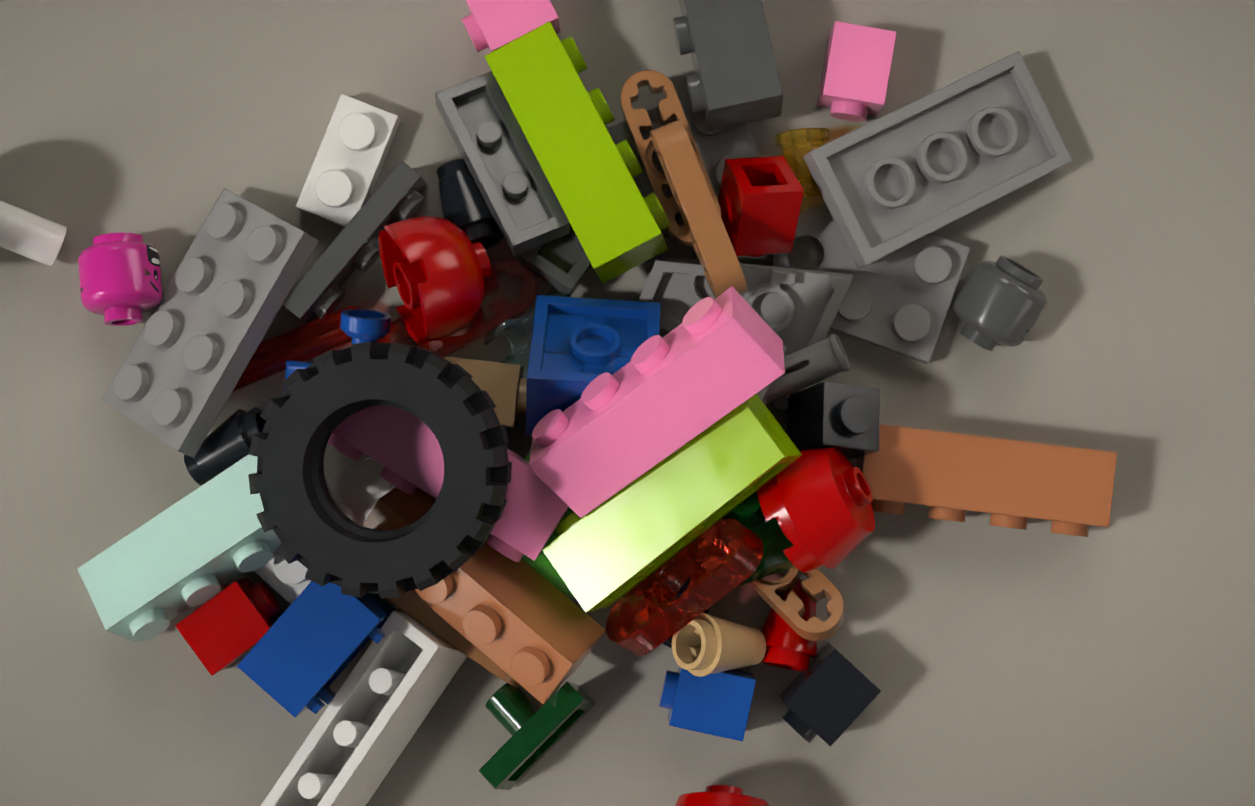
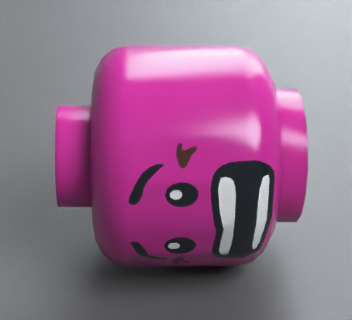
M124 232L98 235L93 238V245L83 250L79 255L78 264L82 304L87 311L104 315L106 325L129 326L142 323V313L151 311L162 301L160 257L158 251L153 246L143 243L142 235Z

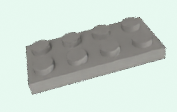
M1019 51L803 156L858 269L1073 161Z
M224 188L163 292L162 301L154 308L102 400L176 451L194 458L319 240Z

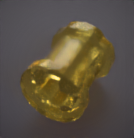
M802 128L776 134L774 136L775 146L782 148L783 156L804 189L803 198L820 196L821 193L803 156L829 141V129Z

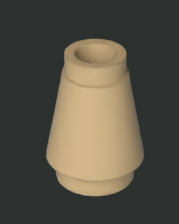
M697 613L689 619L681 621L675 628L672 637V653L676 663L681 668L688 670L692 675L698 677L749 665H757L762 661L766 652V640L759 629L750 628L705 613Z

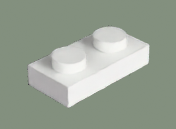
M341 93L296 207L299 210L345 228L370 198L400 124V118L397 115Z

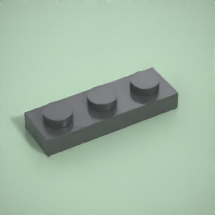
M492 71L435 93L436 106L512 256L569 234L570 222Z
M401 160L290 291L282 305L299 319L311 323L316 315L322 320L327 318L345 297L346 291L341 286L357 268L360 272L364 273L379 258L378 236L380 231L385 230L383 226L413 218L421 208L426 198L420 193L427 186L423 178Z

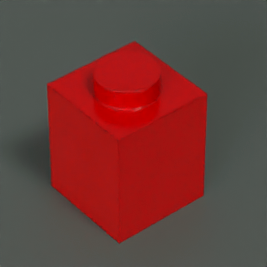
M784 156L725 159L718 202L721 208V218L736 256L761 257L766 254L792 252L804 189Z
M246 577L234 581L177 623L175 627L210 675L213 676L236 662L258 643L278 620L276 615L281 612V607L271 591L262 582L259 581L253 585L251 580Z

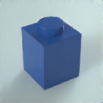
M679 666L678 672L666 671L659 707L669 709V726L743 742L756 679L752 673L736 669L698 677Z

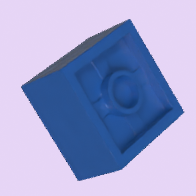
M537 295L526 379V435H532L533 429L546 414L555 409H560L563 412L581 398L583 391L591 381L606 372L613 375L631 361L634 352L643 342L652 336L659 335L661 303Z
M311 581L237 667L293 717H297L307 708L314 714H317L325 706L319 698L326 704L331 703L336 693L329 686L370 639L378 644L386 636L381 628L393 610L396 611V609L384 598L381 599L379 594L367 593L359 598L341 594V586L329 582L324 586H320Z

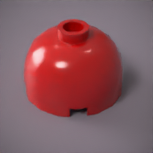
M423 216L410 218L383 226L385 230L379 232L378 238L384 276L388 289L397 286L404 305L395 308L412 339L418 345H423L447 338L465 329L477 316L485 296L483 279L491 277V265L483 245L480 242L472 244L460 227L440 217Z

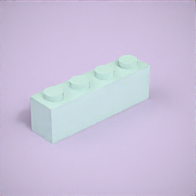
M248 454L77 568L106 631L136 643L154 638L169 627L170 620L190 607L205 604L221 592L223 585L243 572H251L261 568L272 559L273 552L276 551L281 541L273 529L264 532L256 514L264 511L260 493L250 495L248 475L257 473L258 456ZM326 481V485H327V488H328V490H329V493H330L332 499L334 500V502H335V504L338 506V508H341L340 505H339V503H338V501L336 500V498H335V496H334V494H333L331 488L329 487V485H328V483H327V481Z

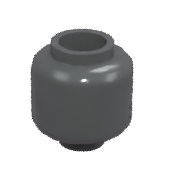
M1002 255L997 262H980L972 271L953 304L957 316L966 323L960 333L973 343L989 351L994 349L997 342L1010 347L1020 345L1046 306V296L1039 289L1043 279L1019 263Z

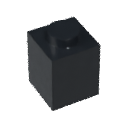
M824 381L789 395L788 437L799 451L834 447L840 450L848 460L878 452L880 389Z
M828 642L817 654V657L809 663L808 671H802L779 696L789 708L782 718L807 742L810 743L818 735L831 747L876 698L881 690Z

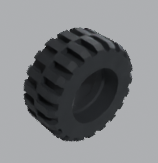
M382 342L351 344V347L332 349L314 357L315 362L307 368L296 369L282 382L285 390L278 398H270L260 416L266 420L261 434L253 435L249 455L258 456L257 473L248 475L250 495L260 493L264 508L263 512L256 515L263 531L267 532L273 529L281 541V544L276 548L277 552L288 564L297 560L308 569L305 577L318 585L324 586L330 582L341 586V594L359 598L367 593L379 594L380 598L383 599L401 597L406 592L415 589L422 591L439 583L454 571L456 572L478 552L491 536L490 533L496 522L501 518L507 502L505 494L507 485L511 482L512 462H508L506 444L510 442L505 424H500L493 409L496 405L487 391H482L471 379V374L458 364H453L440 357L441 354L425 348ZM371 406L397 407L417 416L434 433L443 454L444 478L435 503L419 520L399 529L376 530L355 523L335 504L325 481L324 455L331 434L348 416Z

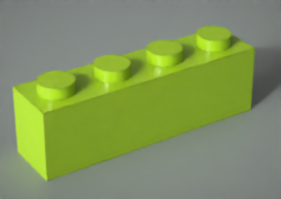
M549 21L485 55L484 57L602 283L604 284L668 250L669 248L661 231L671 226L655 193L653 192L642 197L633 178L643 173L627 140L625 139L614 144L605 125L615 121V118L599 87L589 92L585 89L578 74L588 69L572 36L570 35L560 41Z
M756 393L582 518L575 512L570 514L555 528L559 537L542 551L586 613L609 607L802 454Z

